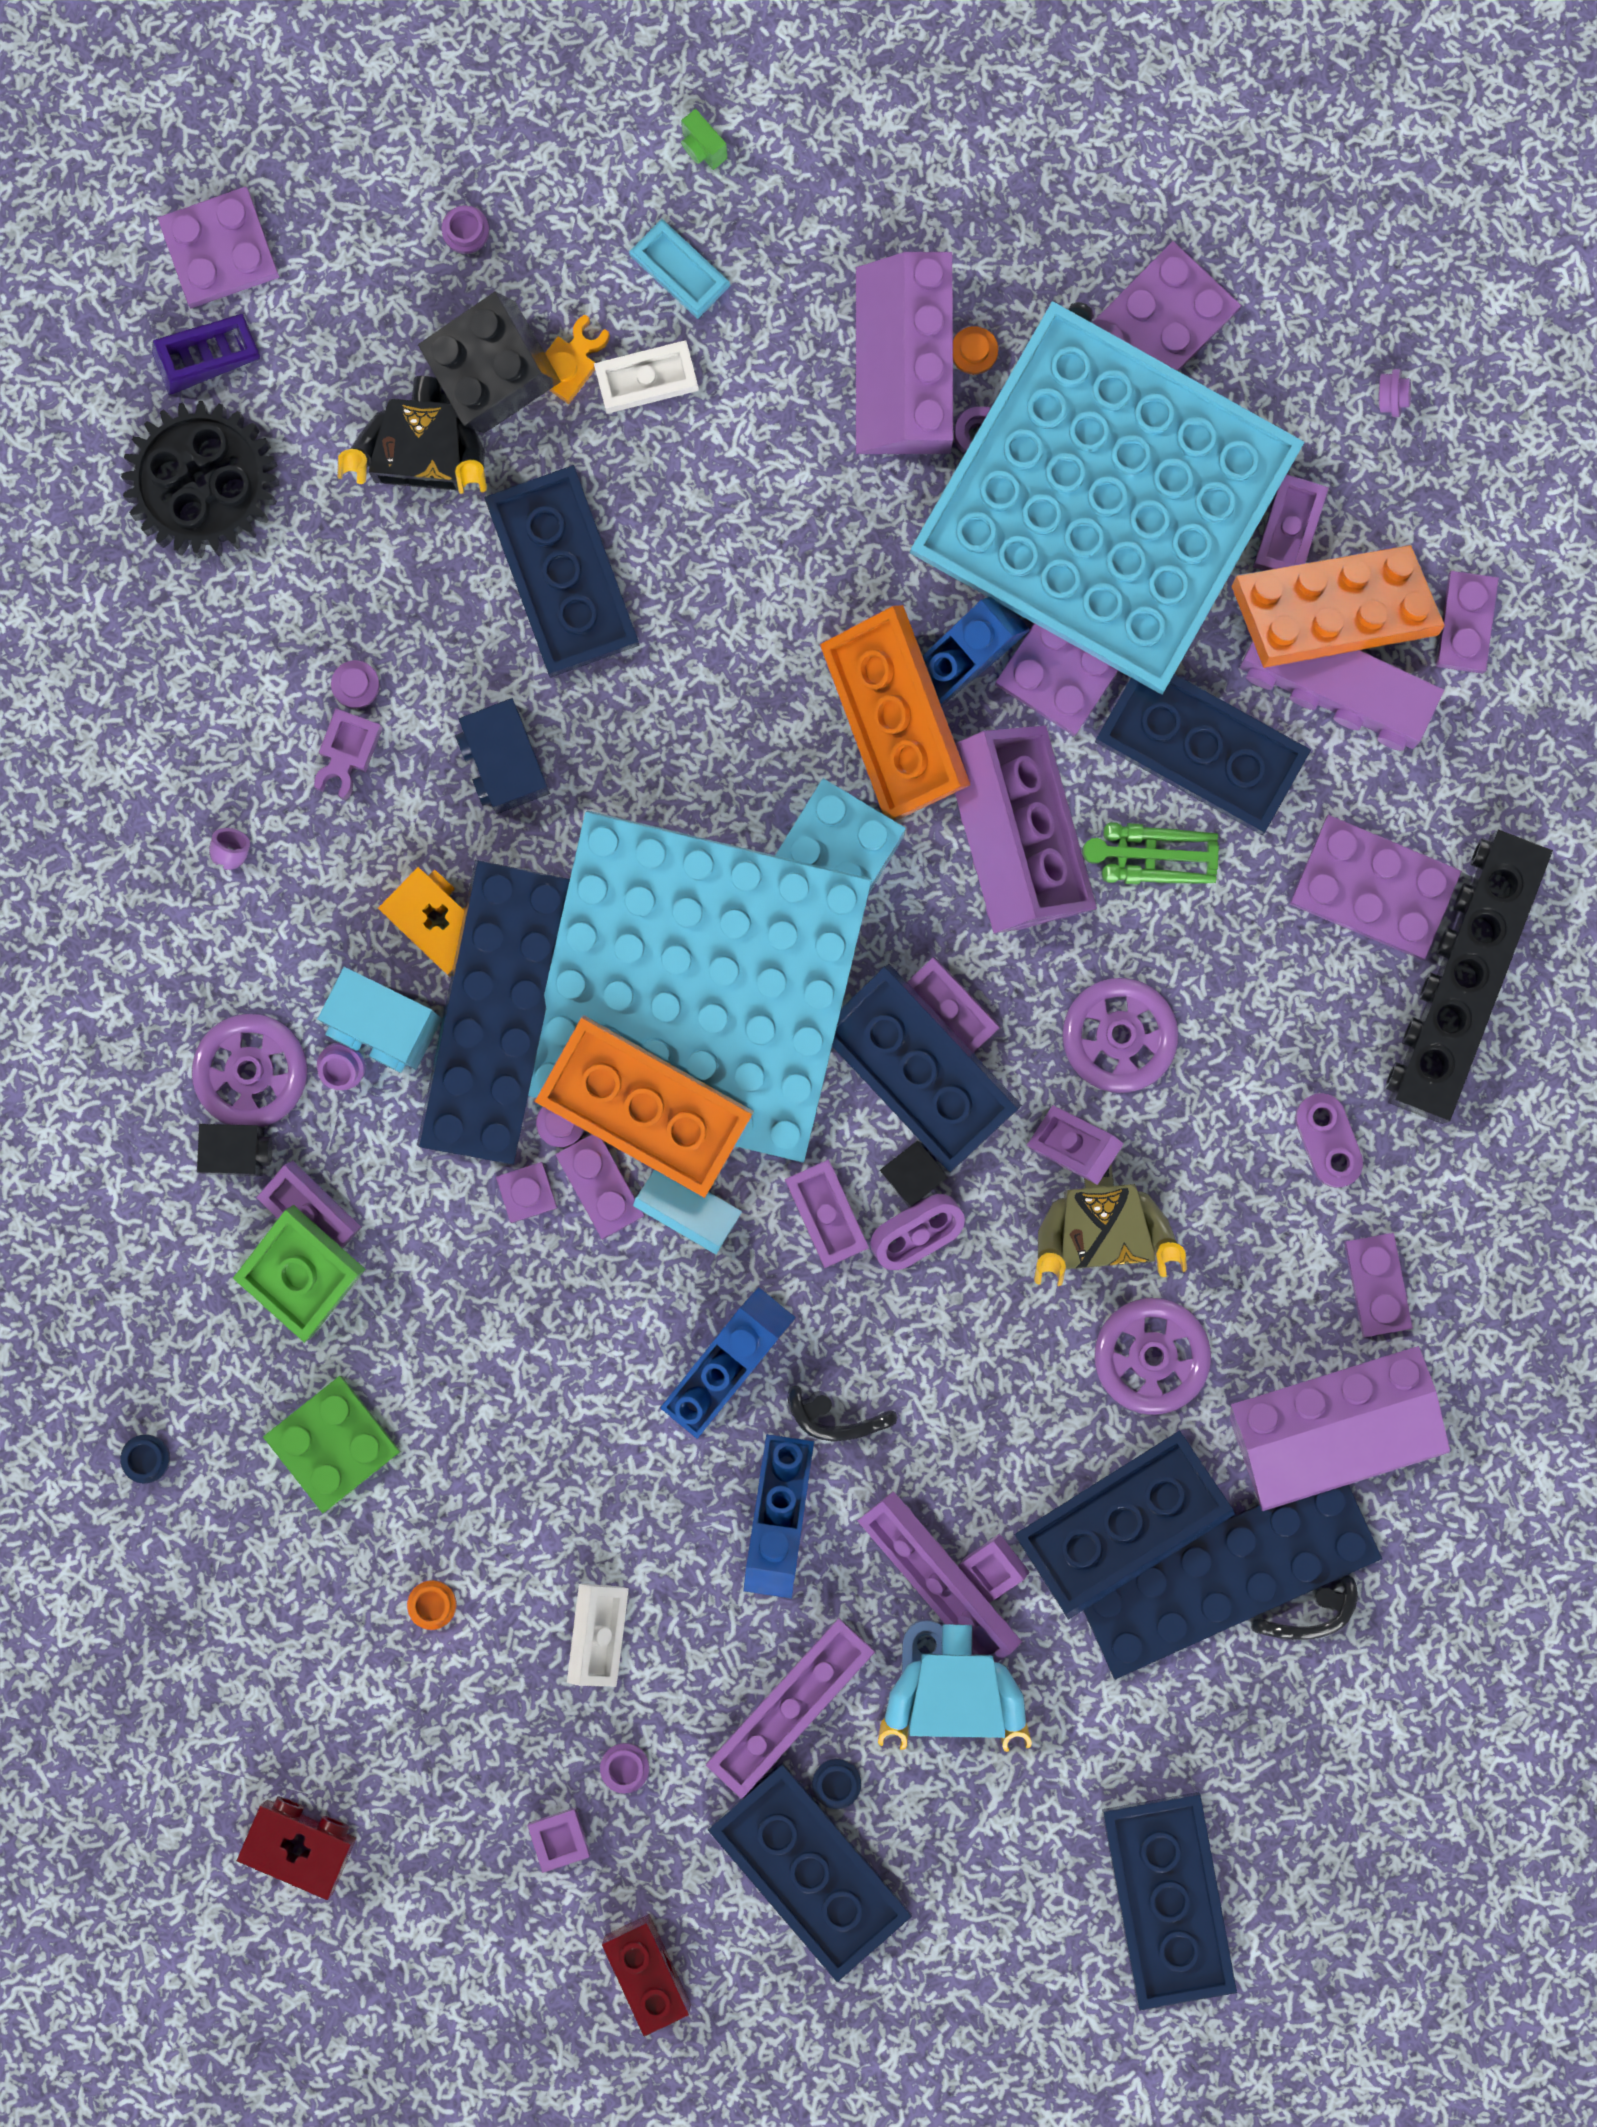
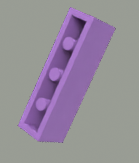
M1252 640L1239 667L1248 672L1246 679L1254 685L1267 690H1272L1274 685L1291 692L1290 700L1295 704L1309 710H1316L1318 705L1335 713L1333 719L1338 724L1359 731L1361 726H1364L1379 733L1377 740L1381 744L1397 751H1403L1405 746L1414 749L1420 743L1444 692V689L1360 650L1263 668Z

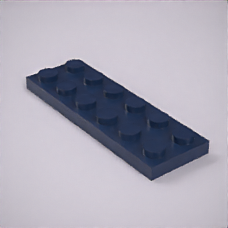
M475 859L417 1140L418 1147L514 1165L546 1012L544 993L570 879Z
M1348 1484L1269 1510L1262 1511L1259 1504L1236 1514L1089 1606L1083 1612L1113 1679L1116 1680L1381 1560L1382 1556Z

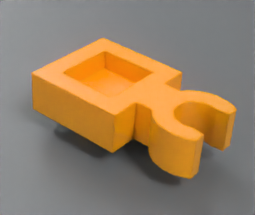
M586 315L581 316L575 322L573 327L574 338L570 343L557 336L545 352L561 381L549 391L567 404H570L595 371V362L588 358L590 353L599 352L605 348L610 338L609 331L604 329L598 338L594 340L586 339L583 336V331L590 323V319Z

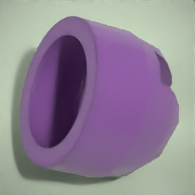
M233 828L216 830L212 835L209 846V855L215 865H224L223 868L225 870L238 868L243 865L247 858L250 840L243 832Z

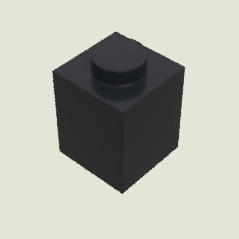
M199 1124L197 1173L204 1175L263 1176V1166H270L272 1161V1138L264 1137L265 1128L258 1125Z

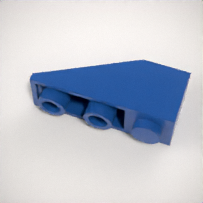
M991 597L981 599L923 655L941 707L1002 657L1030 630L1014 611L999 604Z
M758 1287L737 1310L660 1409L698 1439L796 1317Z
M766 1434L743 1592L792 1599L814 1441Z

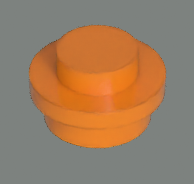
M971 326L962 329L956 334L953 339V363L959 370L967 374L978 375L987 372L995 364L998 357V343L990 331L982 327Z
M428 1580L418 1584L411 1591L407 1601V1610L411 1620L417 1626L427 1630H436L447 1625L454 1617L457 1608L456 1597L452 1589L447 1584L437 1580Z

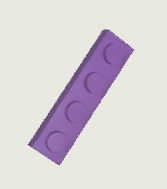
M894 1491L857 1520L945 1624L972 1625V1654L992 1655L994 1662H999L1022 1643L1008 1623L996 1612L974 1583L967 1578L943 1547L932 1537L914 1516L910 1508L902 1502Z
M838 1617L706 1762L705 1766L742 1799L875 1653V1650Z

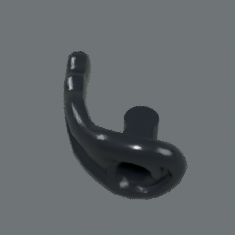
M792 1386L787 1394L789 1409L800 1428L808 1435L820 1440L835 1442L861 1438L893 1426L898 1419L896 1412L890 1410L851 1425L825 1426L813 1420L818 1415L827 1414L831 1410L832 1402L826 1393L816 1391L811 1394L810 1398L802 1400L801 1387Z
M1351 1576L1341 1578L1343 1594L1334 1593L1330 1588H1321L1316 1591L1314 1596L1316 1604L1322 1608L1329 1607L1337 1612L1332 1619L1325 1623L1314 1626H1290L1262 1619H1254L1251 1622V1629L1258 1634L1292 1640L1316 1639L1333 1634L1349 1622L1356 1609L1358 1601L1356 1582Z

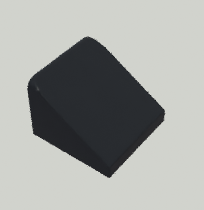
M918 1140L880 1169V1172L909 1208L948 1178Z

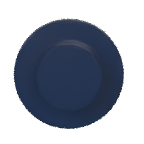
M144 1434L133 1437L122 1449L120 1456L122 1470L134 1482L142 1484L155 1482L163 1477L169 1468V1449L160 1438L154 1435Z
M835 1758L823 1762L813 1775L812 1788L814 1795L822 1805L831 1809H843L850 1806L856 1801L861 1791V1777L858 1770L853 1764L844 1759Z

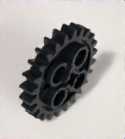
M203 401L198 402L195 414H190L185 405L179 403L178 417L174 419L163 409L160 411L163 425L159 428L148 421L144 423L150 434L147 440L133 436L132 441L139 448V454L124 455V459L129 465L134 467V471L122 473L121 478L126 484L134 487L125 491L123 497L128 503H138L131 509L130 515L135 521L146 519L141 526V530L147 536L159 531L156 542L160 547L165 548L174 539V550L181 556L189 545H192L193 552L198 558L203 557L206 545H210L218 556H222V542L227 540L236 549L241 548L238 534L243 531L248 536L255 538L257 535L251 526L252 521L255 519L267 523L269 520L262 511L261 506L276 505L277 502L274 496L266 491L268 488L279 486L277 477L266 473L278 466L273 456H263L271 448L266 438L255 440L260 431L254 423L242 428L244 417L241 412L236 411L227 420V410L220 403L215 407L212 415L209 414ZM218 439L221 441L220 449L213 456L204 457L199 455L200 447L206 440ZM230 459H238L237 464L234 466L227 465ZM169 461L179 463L178 471L172 478L162 480L157 477L158 470L164 463ZM198 471H202L207 482L202 487L197 486L193 476ZM237 479L244 482L241 493L236 497L225 498L222 496V489L228 481ZM166 494H173L169 501H163V497ZM191 502L200 503L201 512L195 519L190 521L180 519V512L186 504Z

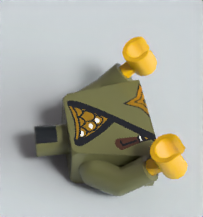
M1112 1164L1098 1185L1084 1178L1085 1188L1066 1190L1064 1198L1052 1202L1038 1230V1260L1034 1275V1281L1038 1285L1041 1284L1042 1273L1049 1271L1056 1274L1058 1277L1057 1286H1061L1065 1270L1154 1262L1155 1254L1157 1256L1158 1273L1161 1277H1167L1165 1263L1168 1261H1177L1181 1264L1183 1272L1187 1270L1186 1252L1181 1245L1177 1244L1167 1217L1149 1194L1137 1191L1135 1184L1114 1186Z

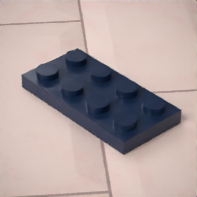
M574 465L484 497L550 678L640 646Z
M1176 674L1173 675L1162 695L1137 680L1130 678L1095 740V743L1262 836L1269 827L1311 752V749Z
M890 964L884 966L841 1008L832 1047L950 1173L1022 1106Z
M1179 1430L1014 1535L1069 1620L1226 1521L1235 1513Z
M783 1762L708 1827L709 1833L836 1982H839L912 1917V1913Z
M1195 1792L1102 1809L1139 2011L1237 1993L1201 1794Z

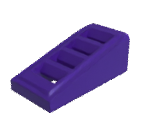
M243 313L153 340L152 355L168 395L175 394L260 359V354ZM237 328L244 347L235 335L241 351L232 353L224 333ZM215 338L222 357L213 358L207 340ZM197 345L203 362L195 364L188 348ZM179 353L184 368L176 370L170 355Z

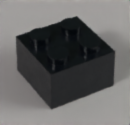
M496 291L418 344L463 426L481 433L494 428L561 382L517 303Z

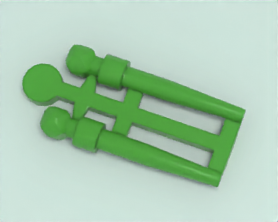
M1110 822L1105 825L1103 836L1108 841L1120 839L1118 847L1107 846L1102 839L1091 838L1082 848L1084 859L1092 864H1098L1106 857L1118 859L1119 866L1108 864L1102 869V879L1107 883L1124 880L1125 884L1140 885V882L1207 884L1216 883L1219 854L1217 833L1143 827V824L1127 823L1125 827L1119 823ZM1142 840H1146V848L1127 846V842L1141 843ZM1156 841L1207 842V852L1156 849ZM1127 858L1145 859V869H1141L1139 865H1126ZM1155 861L1207 863L1206 874L1155 870Z

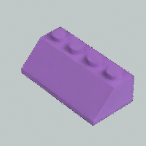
M902 252L856 267V454H951L953 444L952 252Z
M1034 726L986 730L955 743L971 784L956 792L955 795L993 933L1021 930L1096 910L1095 899L1047 727Z
M1419 1346L1231 1404L1230 1422L1262 1511L1450 1452L1437 1392Z

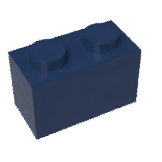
M513 698L458 718L463 732L456 734L455 737L465 762L474 759L480 776L472 779L482 806L491 803L496 814L550 794Z

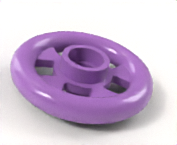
M1129 978L1106 979L1085 989L1071 1004L1063 1025L1064 1050L1073 1069L1090 1085L1114 1093L1138 1091L1156 1082L1171 1065L1178 1046L1177 1021L1168 1002L1151 986ZM1114 997H1126L1128 1011H1115L1108 1014L1105 1000ZM1150 1010L1157 1022L1158 1030L1145 1034L1143 1024L1137 1016ZM1086 1018L1100 1022L1096 1031V1041L1082 1039V1028ZM1117 1026L1127 1028L1130 1033L1129 1041L1123 1044L1117 1043L1112 1037L1113 1029ZM1144 1045L1154 1056L1145 1066L1138 1069L1130 1061V1057L1134 1056ZM1100 1051L1113 1059H1118V1064L1113 1073L1105 1071L1094 1064Z
M260 1014L236 1015L215 1025L199 1043L192 1064L193 1086L199 1101L214 1118L229 1125H258L265 1127L279 1121L298 1103L307 1079L306 1057L297 1037L281 1022ZM243 1033L263 1035L262 1048H242ZM220 1047L232 1053L226 1062L225 1071L211 1067L214 1056ZM284 1053L287 1060L288 1073L274 1076V1067L270 1056ZM247 1062H253L257 1068L255 1076L248 1080L243 1079L240 1073L242 1065ZM225 1083H228L233 1090L241 1094L233 1106L225 1102L217 1093ZM268 1086H271L277 1098L270 1104L259 1108L253 1099V1095L259 1094L267 1089Z
M1144 1298L1120 1307L1106 1320L1099 1332L1095 1345V1367L1102 1386L1118 1404L1140 1414L1160 1415L1184 1407L1201 1391L1210 1371L1211 1348L1203 1326L1186 1308L1166 1299ZM1145 1318L1165 1319V1334L1158 1332L1145 1333ZM1122 1332L1135 1337L1127 1357L1114 1352L1116 1342ZM1187 1337L1191 1347L1192 1359L1178 1361L1177 1349L1173 1341ZM1150 1347H1156L1162 1353V1360L1156 1366L1149 1365L1145 1360V1352ZM1130 1367L1135 1374L1145 1379V1383L1137 1392L1128 1387L1121 1379L1122 1375ZM1174 1371L1181 1384L1174 1390L1163 1394L1157 1384V1380L1166 1378Z

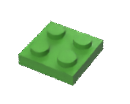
M292 1205L278 1218L233 1279L305 1343L314 1336L366 1269L295 1205Z
M338 1376L263 1436L322 1514L327 1512L401 1452L342 1376Z

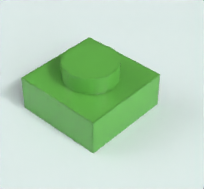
M696 108L681 120L684 137L681 144L694 162L700 164L704 160L714 170L728 159L725 141Z

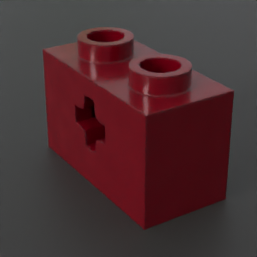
M277 1796L275 1802L266 1800L259 1806L236 1861L328 1900L337 1887L357 1838L347 1834L349 1826L337 1819L322 1816L319 1822L302 1815L304 1807L293 1800ZM298 1834L305 1836L304 1846L311 1849V1851L305 1850L300 1856L292 1853L294 1844L287 1841V1839L293 1840Z
M650 1914L604 1936L602 1947L644 2037L689 2016L691 2003Z

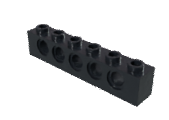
M1499 829L1491 834L1488 840L1483 838L1479 840L1470 865L1477 867L1471 885L1467 883L1462 885L1454 903L1453 910L1461 912L1454 930L1446 928L1437 948L1436 954L1443 957L1437 975L1431 972L1428 974L1420 992L1419 999L1426 1002L1420 1019L1412 1017L1405 1031L1402 1044L1409 1046L1403 1064L1394 1063L1387 1078L1385 1089L1392 1091L1388 1101L1389 1104L1441 1124L1451 1121L1553 850ZM1491 875H1501L1508 881L1510 892L1507 898L1497 897L1491 892L1489 888V878ZM1475 919H1483L1491 925L1493 937L1490 943L1480 942L1473 936L1471 928ZM1457 964H1467L1475 971L1476 982L1472 988H1465L1456 981L1454 971ZM1441 1008L1451 1009L1457 1014L1459 1026L1455 1033L1445 1032L1438 1025L1437 1015ZM1424 1053H1433L1440 1059L1442 1071L1438 1078H1430L1422 1072L1420 1060Z

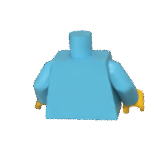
M943 1624L942 1654H922L920 1661L907 1665L890 1692L885 1718L880 1724L878 1744L883 1746L884 1738L887 1735L895 1734L901 1738L900 1750L906 1749L908 1735L1001 1738L1003 1749L1006 1752L1009 1751V1740L1016 1736L1024 1738L1026 1749L1032 1745L1026 1723L1022 1691L1007 1667L1001 1663L994 1662L992 1655L972 1654V1625Z

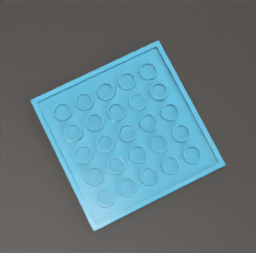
M1052 301L911 547L910 554L981 594L991 597L999 604L1162 695L1301 450L1304 441Z
M587 810L584 815L544 993L546 1012L528 1096L537 1098L578 1022L585 1015L753 1110V1115L735 1146L804 1163L872 879Z

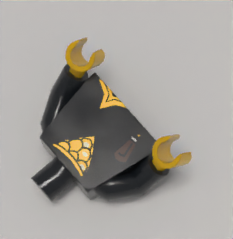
M416 376L413 381L412 400L389 399L386 410L377 412L357 436L351 448L339 454L337 477L342 479L344 473L355 471L357 472V484H364L366 482L367 467L369 466V474L374 483L459 491L460 494H464L465 485L478 483L480 492H485L487 490L484 472L485 449L476 431L463 426L453 406L440 403L442 387L437 378Z

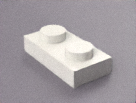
M686 340L594 363L606 414L699 391Z
M579 1584L567 1683L578 1686L617 1687L629 1588L611 1585Z

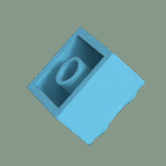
M822 778L775 856L871 878L870 893L904 838L906 828Z
M343 967L317 1020L328 1026L325 1033L326 1036L355 1051H359L361 1045L364 1044L372 1048L369 1057L402 1073L405 1065L417 1070L442 1018L432 1009Z

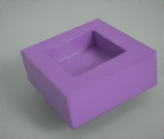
M543 1162L496 1177L510 1223L558 1209Z
M1000 1533L967 1555L958 1565L989 1603L1022 1582L1030 1573Z
M576 1807L529 1822L527 1825L542 1873L589 1858L591 1855Z

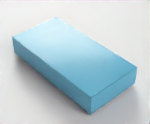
M663 219L629 251V255L697 319L730 287V282Z
M656 1170L652 1172L633 1204L637 1209L716 1255L742 1213L741 1210L708 1192L704 1198Z

